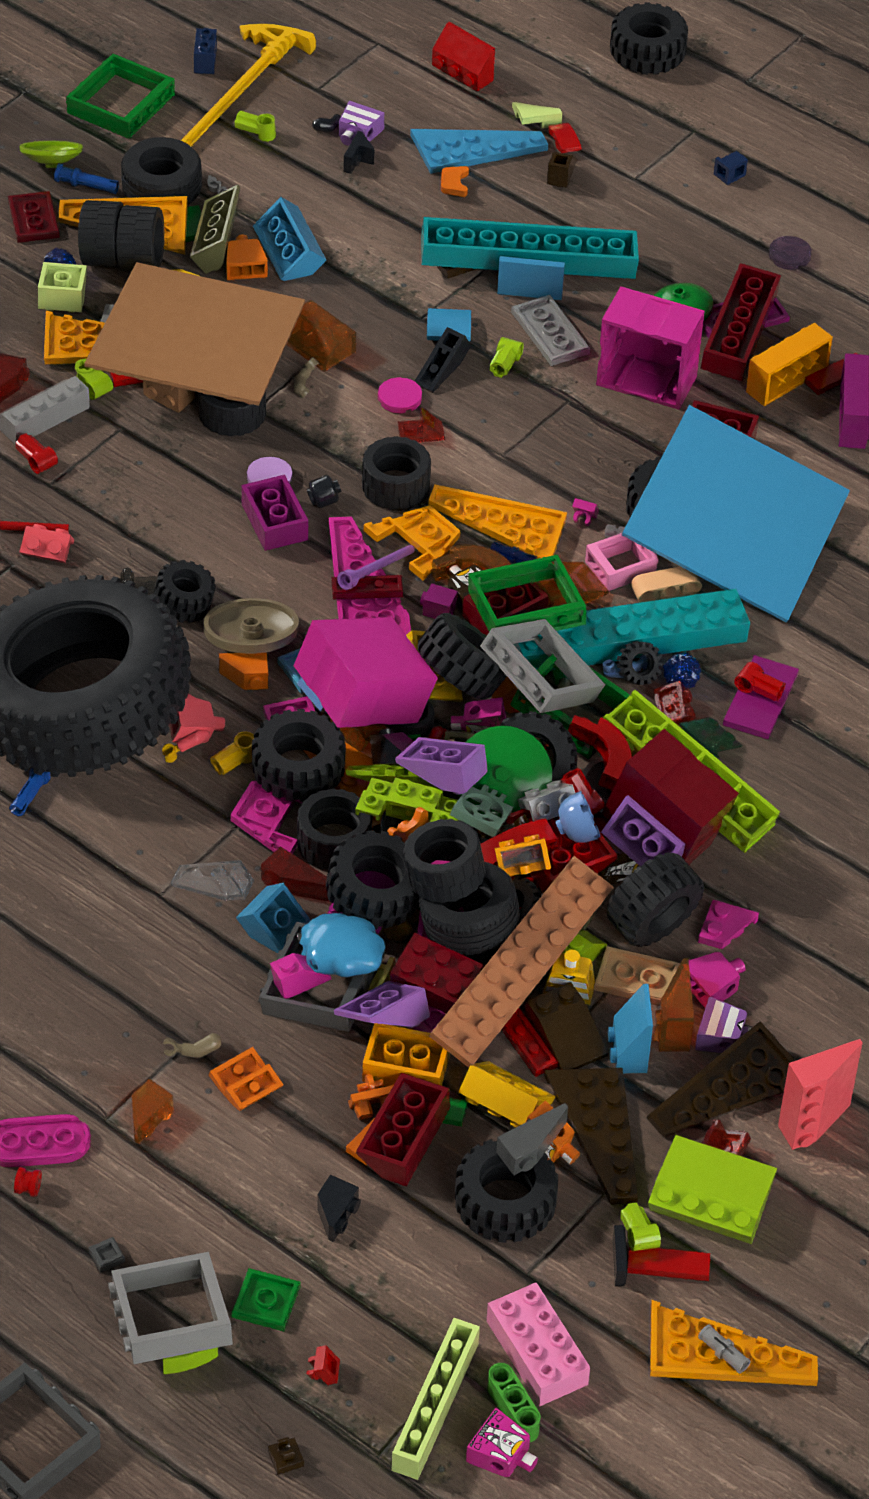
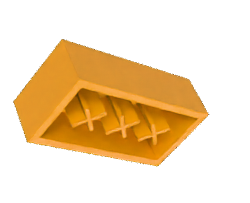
M813 323L808 327L802 328L794 335L785 338L780 343L769 347L768 350L761 354L755 355L750 359L746 393L763 406H766L804 384L806 376L829 365L833 336L816 323Z

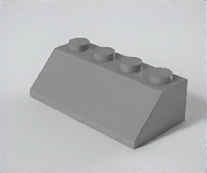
M76 376L65 379L0 412V431L14 444L25 433L34 437L90 408L89 388Z

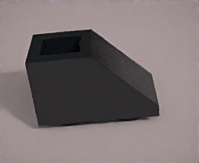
M331 1174L318 1193L317 1210L328 1240L334 1242L339 1233H344L351 1213L355 1214L358 1211L361 1199H359L358 1186Z

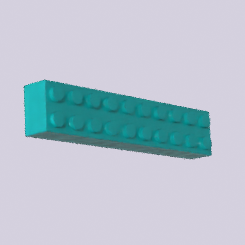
M423 217L421 265L499 270L500 256L563 262L565 263L564 274L635 279L639 262L637 231Z
M737 589L586 610V625L558 630L557 632L587 665L601 664L606 660L620 661L617 660V656L622 655L620 650L625 649L626 644H632L635 641L653 644V647H657L660 650L658 654L747 642L750 620ZM534 640L513 644L536 670L549 658ZM638 654L633 659L640 658L643 654Z

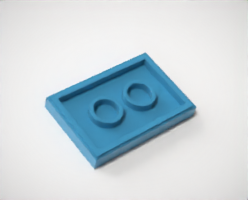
M500 256L497 294L532 298L551 295L554 300H562L565 263Z

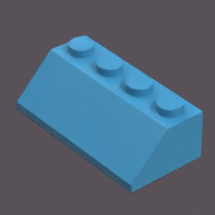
M280 197L253 225L282 281L313 275L327 260L299 207L283 197Z

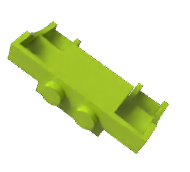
M371 778L367 790H363L355 808L356 815H360L361 812L376 816L377 821H380L385 809L386 816L411 821L418 807L428 811L429 822L440 819L460 821L450 816L452 808L458 800L444 797L443 790L437 789L434 786H426L395 778L393 783Z

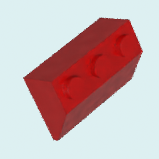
M448 22L432 49V65L477 92L494 80L495 48L455 24Z

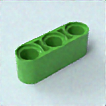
M496 1363L492 1365L489 1369L487 1387L491 1398L501 1412L529 1433L530 1442H533L539 1436L541 1415L508 1364ZM511 1401H516V1402H518V1403H517V1404H512V1403H510V1402H511ZM523 1423H530L532 1425L526 1426Z

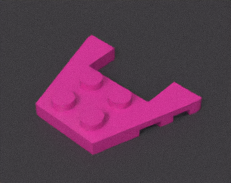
M251 781L231 813V822L282 859L289 861L298 846V839L278 833V830L294 803L299 802L302 804L303 802H300V800L286 801L284 797L279 799L273 796L272 792L268 793L262 788V784L260 785L257 781Z

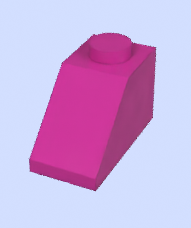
M292 953L270 963L274 984L285 999L294 997L332 980L331 975L316 973L310 968L304 955Z

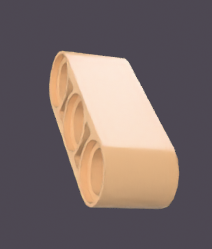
M681 566L640 574L631 581V587L639 603L695 595L702 588L698 576Z

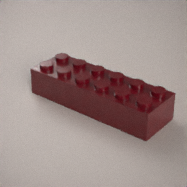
M742 263L739 264L705 346L700 369L743 381L750 359L753 356L777 296L781 275Z

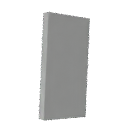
M551 295L511 307L513 316L551 366L590 354V347Z

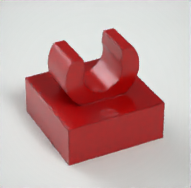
M327 1345L317 1347L316 1356L308 1359V1362L314 1369L308 1370L306 1374L312 1380L321 1378L327 1385L336 1384L338 1381L340 1359Z

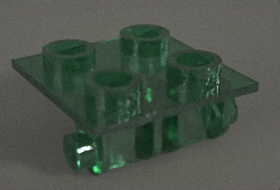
M707 717L679 724L687 734L717 759H719L718 752L743 746L736 740L733 734L724 730L719 725V722L713 718Z

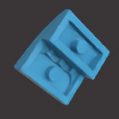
M428 308L427 340H439L445 329L449 327L465 335L470 342L471 310Z

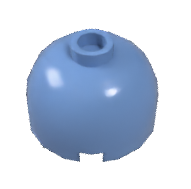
M581 791L567 797L560 804L558 810L559 820L555 822L561 835L566 833L569 839L576 843H587L601 837L598 826L594 825V816Z

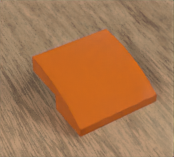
M254 1047L249 1048L209 1072V1077L217 1088L239 1111L284 1085L271 1065H265Z

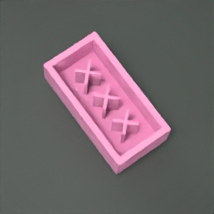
M537 1282L488 1303L486 1321L539 1407L588 1385L590 1366Z

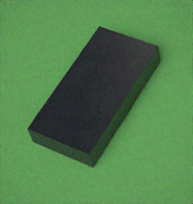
M614 1225L612 1241L615 1286H625L628 1271L624 1225Z

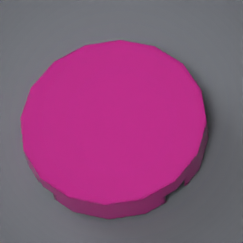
M401 377L391 378L379 386L378 401H380L384 409L392 413H406V410L410 409L413 411L421 404L422 390L413 380Z

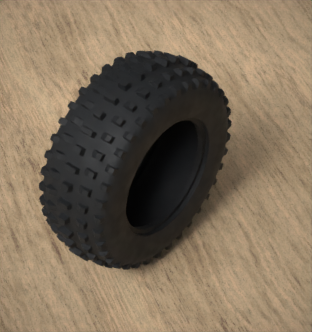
M81 575L78 580L69 581L68 577L62 578V583L52 585L51 581L46 582V587L36 590L34 587L28 589L29 594L20 597L17 595L13 597V603L9 606L4 604L0 606V756L6 755V761L10 764L19 763V768L24 771L32 768L37 775H42L44 771L50 772L52 777H58L60 773H68L69 777H75L77 772L86 771L87 775H92L94 770L104 768L105 771L111 770L110 765L120 762L124 765L128 763V757L134 754L138 757L144 754L143 749L146 746L154 747L158 743L156 738L160 735L166 736L170 730L169 724H176L178 721L177 712L183 711L185 699H187L190 689L188 683L191 679V671L189 669L191 656L190 652L187 651L189 650L187 638L183 637V629L181 626H177V620L174 615L170 614L169 608L160 603L155 594L148 595V590L145 587L141 586L137 589L134 582L128 580L124 584L121 583L118 577L104 580L103 575H97L95 579H87L86 575ZM93 658L121 661L119 666L108 676L81 689L59 693L43 692L34 689L51 672L73 662Z

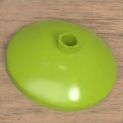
M34 141L23 143L19 146L20 152L34 162L45 164L46 168H56L58 163L68 162L83 151L82 144L69 141Z

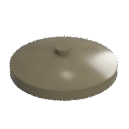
M245 598L228 601L211 609L204 618V634L208 641L223 650L236 653L255 654L274 651L290 644L299 632V619L295 611L285 604L268 599Z

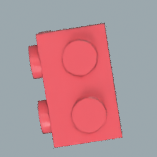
M34 524L33 527L26 526L20 554L66 563L70 544H74V538L67 530L56 529V531L47 530V527Z

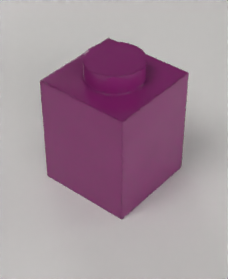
M431 583L428 591H424L420 599V605H423L422 615L436 619L438 615L443 613L453 615L457 608L458 591Z

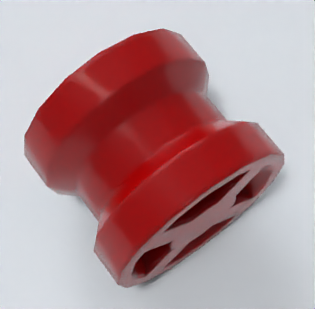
M19 1167L14 1181V1193L21 1194L25 1192L29 1193L32 1197H37L42 1180L41 1170L31 1172L27 1171L24 1167Z

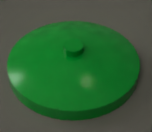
M494 726L476 733L466 741V743L485 745L488 772L472 787L481 790L485 784L489 786V793L495 789L498 791L497 797H500L502 793L507 795L504 803L513 807L511 813L521 810L517 799L524 797L525 792L532 789H539L541 791L547 788L548 783L552 782V766L545 748L534 736L522 729L511 726ZM471 798L467 799V801L471 802L474 805L481 804ZM490 808L492 814L502 818L501 813Z

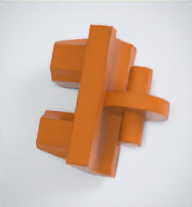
M371 1074L365 1075V1083L357 1084L359 1093L350 1095V1100H348L350 1109L354 1108L359 1120L372 1117L371 1105L380 1103V1107H382L394 1085L384 1087L383 1079L374 1081Z

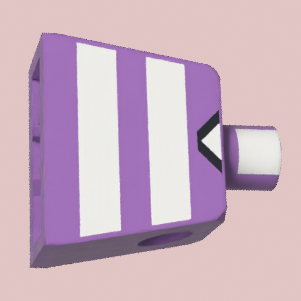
M349 101L339 120L341 142L349 146L358 131L363 132L370 142L384 130L385 113Z
M709 997L697 1033L695 1050L723 1053L751 1029V1027L745 1026L747 1012Z

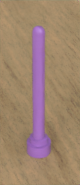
M408 545L358 570L347 569L342 571L337 577L338 584L341 588L349 590L357 585L359 579L414 553L415 547Z

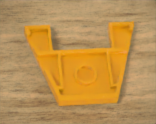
M430 505L404 512L403 516L398 518H382L380 523H365L363 529L376 542H379L393 532H397L423 555L409 563V570L422 581L428 577L460 538V530Z

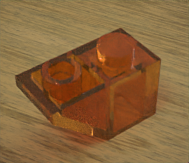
M148 1079L132 1094L134 1141L139 1144L145 1137H150L156 1127L163 1120H168L174 1112L173 1095L151 1079Z

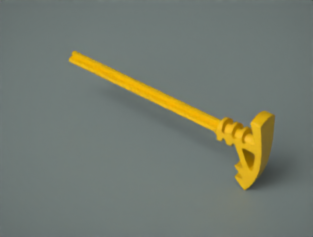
M274 24L241 25L240 33L243 40L251 37L255 45L260 41L266 44V47L261 50V57L181 141L192 146L270 64H277L293 46L311 55L316 49L314 34Z

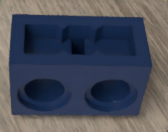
M196 28L194 73L214 74L217 55V29Z

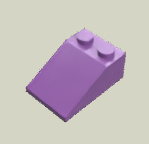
M418 737L395 758L397 764L439 789L450 791L454 794L466 793L488 772L485 745Z
M387 981L334 1010L335 1015L369 1023L405 1026L407 1028L417 1027L421 1024L420 1022L430 1017L425 988Z

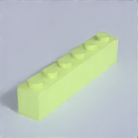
M453 1318L392 1452L391 1471L416 1480L419 1479L479 1345L480 1326Z

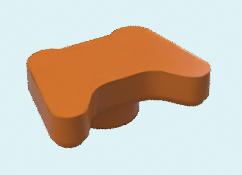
M467 166L443 168L441 192L448 195L466 197L468 195V188L461 183V179L469 175V168Z
M422 807L416 808L411 821L404 820L397 828L390 827L387 830L389 832L388 835L393 837L397 835L405 843L408 836L415 829L429 822L428 811Z

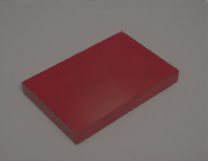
M50 191L8 196V204L17 243L60 238Z

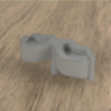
M211 175L208 176L209 191L219 194L227 190L226 187L221 186V181H217Z

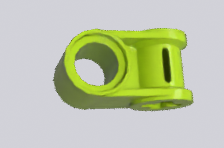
M80 359L75 363L76 377L89 388V398L91 400H95L113 390V383L110 377L102 370L84 367L86 359Z

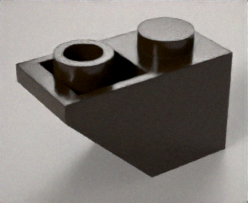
M552 152L548 163L547 184L567 188L577 159L573 155Z

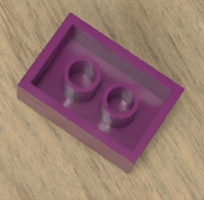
M285 474L241 485L242 506L264 551L308 540V519Z

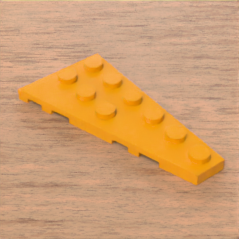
M187 196L60 200V223L76 227L79 225L81 208L86 200L116 201L129 206L160 207L164 217V249L185 255Z
M46 311L45 365L74 364L80 359H87L105 323L90 319L83 321L75 320L70 315L64 314L61 317L54 315L51 311Z
M434 484L428 506L430 505L435 510L535 559L555 554L567 520V512Z
M651 1300V1377L817 1386L818 1356L786 1345L780 1347L768 1343V1339L760 1336L757 1339L743 1334L742 1330L704 1317L698 1319L686 1315L684 1310L678 1308L671 1310L660 1306V1302ZM710 1324L725 1339L732 1340L734 1347L750 1359V1365L744 1372L739 1374L724 1359H718L715 1356V1351L698 1338L699 1333L706 1325Z

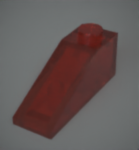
M0 354V403L19 391L24 381L28 380L30 369L27 368L26 358Z
M281 846L261 864V880L265 885L270 886L284 883L292 895L330 902L327 897L328 891L326 890L327 876Z

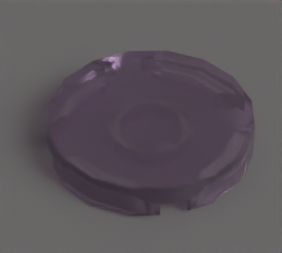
M794 236L779 237L770 244L769 258L770 260L772 258L774 264L778 267L794 270L802 265L804 267L810 262L812 249L801 238Z

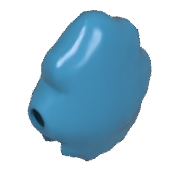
M342 913L322 914L312 919L301 929L302 937L300 944L303 946L301 955L306 956L308 966L316 973L348 978L371 973L381 966L382 955L385 951L384 940L376 934L374 925L364 918L347 916Z

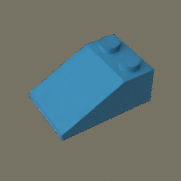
M643 984L614 1015L613 1026L608 1027V1042H613V1048H610V1062L615 1063V1068H623V1074L647 1073L653 1031L649 984Z

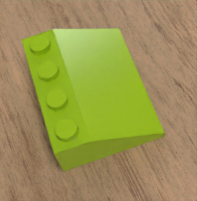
M675 1135L654 1184L648 1202L650 1211L752 1244L777 1168Z

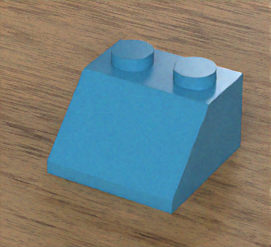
M284 883L266 886L236 917L252 939L276 953L283 950L287 934H291L296 922L308 924L311 921Z

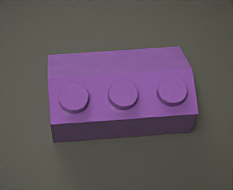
M628 795L601 831L604 836L639 866H642L649 859H654L659 854L664 855V853L669 852L679 854L682 857L685 843Z

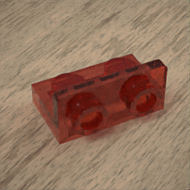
M680 680L654 689L656 707L677 725L685 723L689 731L693 730V720L696 719V715L690 704L693 701L690 689H685Z

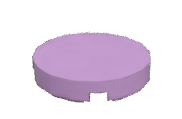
M263 457L250 464L247 470L248 483L285 474L290 483L292 481V469L286 461L280 458Z

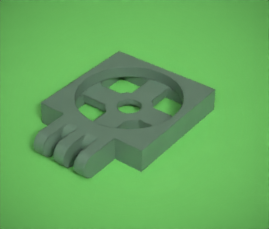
M485 784L481 790L471 787L466 793L461 795L452 808L450 816L494 837L510 816L513 807L504 803L507 795L502 793L500 797H497L498 791L493 789L489 793V786ZM471 798L481 804L474 805L471 802L467 801V799ZM490 808L501 813L502 818L492 814Z

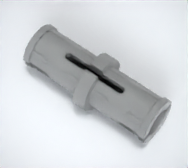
M710 1324L701 1330L698 1338L715 1351V1356L718 1359H724L739 1374L748 1368L751 1362L750 1359L734 1347L732 1340L725 1339Z

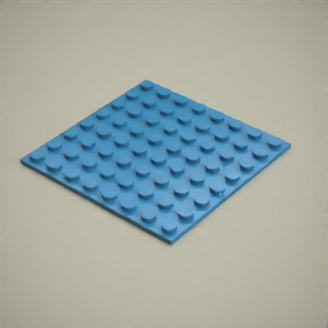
M689 405L621 535L724 590L737 589L741 599L787 623L850 490Z

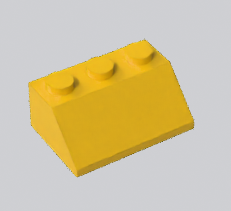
M490 1061L474 1063L473 1066L470 1065L458 1092L466 1096L465 1100L476 1106L481 1104L487 1107V1112L499 1118L502 1116L508 1118L510 1124L514 1127L524 1124L528 1115L545 1100L551 1105L556 1097Z

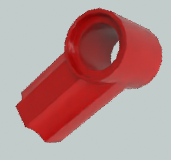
M25 433L15 443L16 449L28 460L31 469L36 474H40L58 464V457L55 451L50 446L44 447L32 435Z
M754 662L746 663L734 679L735 686L741 692L750 693L754 691L777 702L781 698L786 683L765 674L762 667Z
M577 768L563 775L562 783L572 784L575 793L582 792L593 815L605 807L602 798L591 788L581 769Z

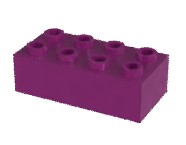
M845 353L840 382L839 447L866 449V443L869 440V355Z

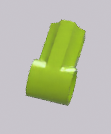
M243 111L238 112L235 128L258 134V138L265 142L276 138L275 117L266 113L257 116Z
M505 337L500 338L496 354L489 368L494 376L502 378V376L509 373L514 362L520 360L524 343Z
M630 1203L621 1210L620 1218L627 1230L631 1251L660 1247L661 1236L658 1225L655 1223L651 1224L643 1207H640L637 1203Z

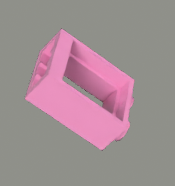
M622 533L586 545L585 562L608 592L631 584V581L637 575L656 571L657 564L659 563L657 554L622 536ZM632 550L640 562L615 570L607 558Z

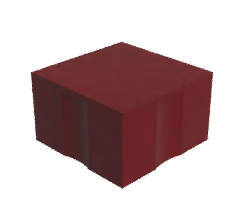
M663 729L626 762L601 814L610 820L627 795L630 796L685 843L682 858L690 865L712 844L721 828L723 817L731 810L739 793L713 770L701 763L689 749L667 730Z

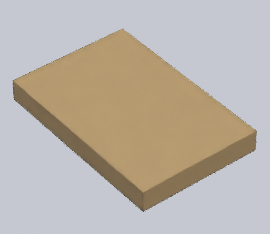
M606 946L594 990L631 998L643 984H649L651 1004L669 1007L681 963Z

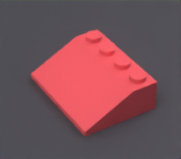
M861 1039L789 1063L778 1127L792 1150L799 1147H808L816 1142L850 1106L862 1048Z

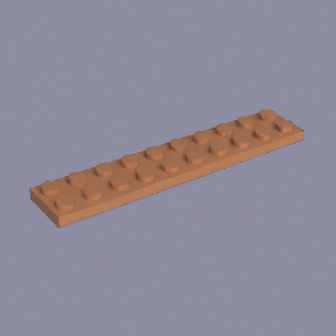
M574 856L442 1018L429 1037L468 1068L470 1065L473 1066L614 887Z

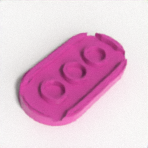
M59 1114L0 1120V1166L2 1167L70 1163L83 1157L90 1148V1129L85 1122L83 1123L74 1115Z

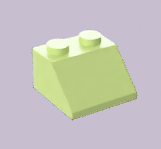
M43 262L38 284V309L82 312L87 266Z

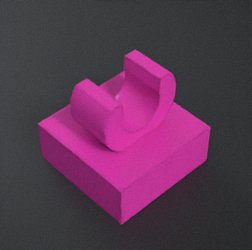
M577 498L574 499L572 505L575 512L573 515L574 523L578 522L580 516H585V525L589 526L591 524V517L597 518L599 512L597 504Z

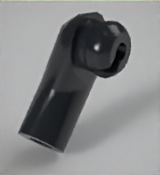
M335 114L331 119L318 118L313 121L312 127L316 131L330 133L339 125L341 116Z

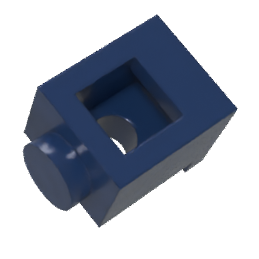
M738 151L723 158L716 157L714 175L726 185H729L746 176L748 159Z

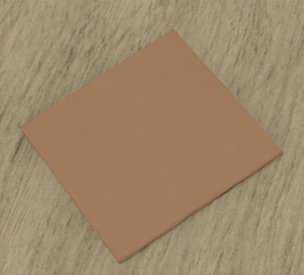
M136 262L85 361L84 367L259 406L303 309L305 299Z

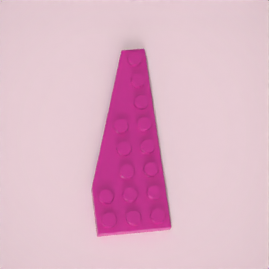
M352 516L329 517L334 577H338L340 572L347 569L358 570L376 561L372 555V550L364 542L362 533ZM381 568L367 576H382L386 574ZM400 598L336 600L338 619L392 617L405 635L411 631L409 613L402 607Z

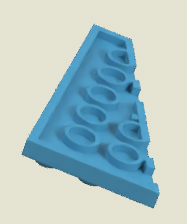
M410 129V136L430 174L442 172V169L445 167L473 166L548 151V142L541 131Z

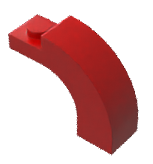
M574 715L568 731L572 737L593 746L599 751L604 761V770L598 785L613 791L626 762L632 758L626 738L616 726L600 717L598 724H595L585 717Z

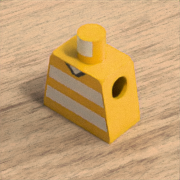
M568 950L562 953L549 969L543 993L571 982L585 1001V1004L590 1005L595 986L592 960L580 957L579 952L576 950Z

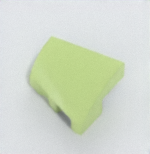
M512 102L516 118H520L522 125L539 123L541 129L549 128L550 125L562 124V111L559 108Z

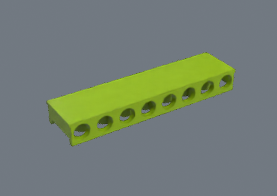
M632 691L626 700L611 713L603 717L616 726L624 735L629 744L632 757L659 732L665 729L689 749L701 763L713 770L734 788L739 795L731 810L723 817L719 832L742 852L746 853L775 826L780 813L778 809L638 691Z

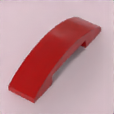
M545 818L531 821L500 833L483 842L481 849L484 862L497 866L495 848L499 847V842L514 839V844L524 842V837L539 834V839L545 838L546 846L558 840ZM540 846L502 853L503 860L505 862L532 848L534 851L540 849Z

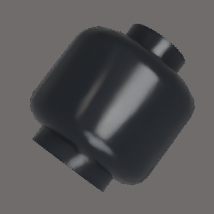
M324 475L310 481L309 488L306 489L312 505H316L318 508H324L338 502V493L342 492L337 479L332 480L329 475Z

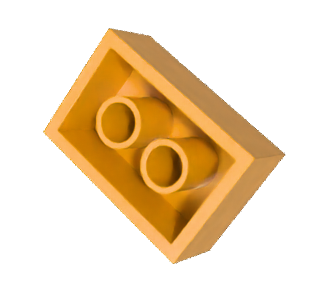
M374 1023L363 1060L362 1082H365V1075L371 1074L374 1081L383 1079L384 1086L387 1087L394 1085L400 1073H404L442 1086L450 1053L430 1038V1033Z

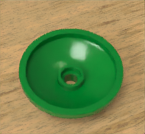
M671 284L663 287L653 295L704 310V320L713 311L712 295L705 288L696 284Z

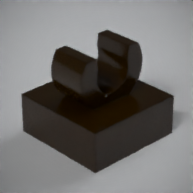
M295 1437L279 1439L277 1443L268 1446V1453L277 1475L304 1467V1459Z

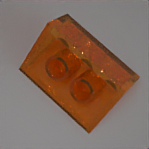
M309 300L304 304L286 345L308 361L312 357L320 363L316 367L325 372L356 352V332L314 301Z

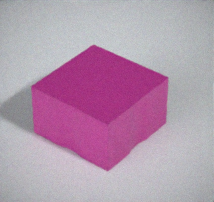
M620 286L602 318L600 336L601 357L598 361L596 385L624 394L640 396L651 402L680 410L697 377L704 310Z
M392 617L312 620L293 665L307 686L317 695L323 708L338 728L368 726L372 724L418 723L438 679Z

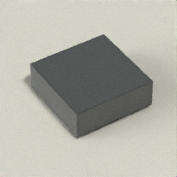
M114 1237L88 1247L89 1254L100 1273L125 1263V1257Z

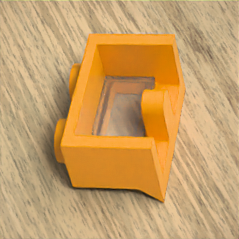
M539 834L524 837V842L514 844V839L499 842V847L495 848L498 867L503 869L509 876L551 869L545 838L539 839Z

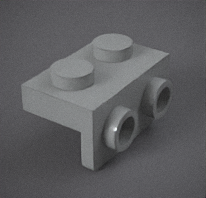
M558 780L548 783L547 788L541 791L539 789L529 790L525 792L524 797L517 800L520 809L530 810L533 821L545 818L550 820L559 816L560 804L567 797L575 794V790L572 784L561 783Z

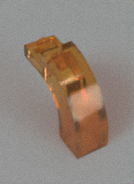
M456 545L450 547L449 555L433 559L432 577L435 582L450 578L447 572L453 565H458L462 570L472 565H477L482 570L510 565L511 563L497 551L484 546Z

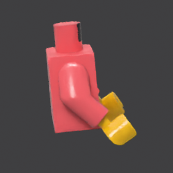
M188 694L183 711L177 712L178 721L176 724H169L172 742L177 743V745L174 746L168 743L163 746L162 753L165 755V761L168 763L174 762L177 759V752H184L194 746L206 743L214 731L222 732L224 730L225 718L214 716L212 705L209 701L198 699Z

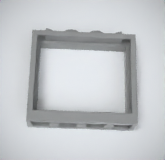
M546 619L492 628L480 645L540 713L592 703L605 686L602 680ZM539 634L543 637L542 640L539 639ZM534 640L548 657L554 654L557 658L555 664L574 685L553 689L513 644Z
M209 1252L111 1271L113 1282L108 1283L110 1298H116L113 1301L115 1316H121V1319H118L119 1331L121 1336L126 1335V1337H123L125 1352L130 1351L133 1364L233 1345L231 1322ZM201 1278L214 1321L138 1336L127 1292Z

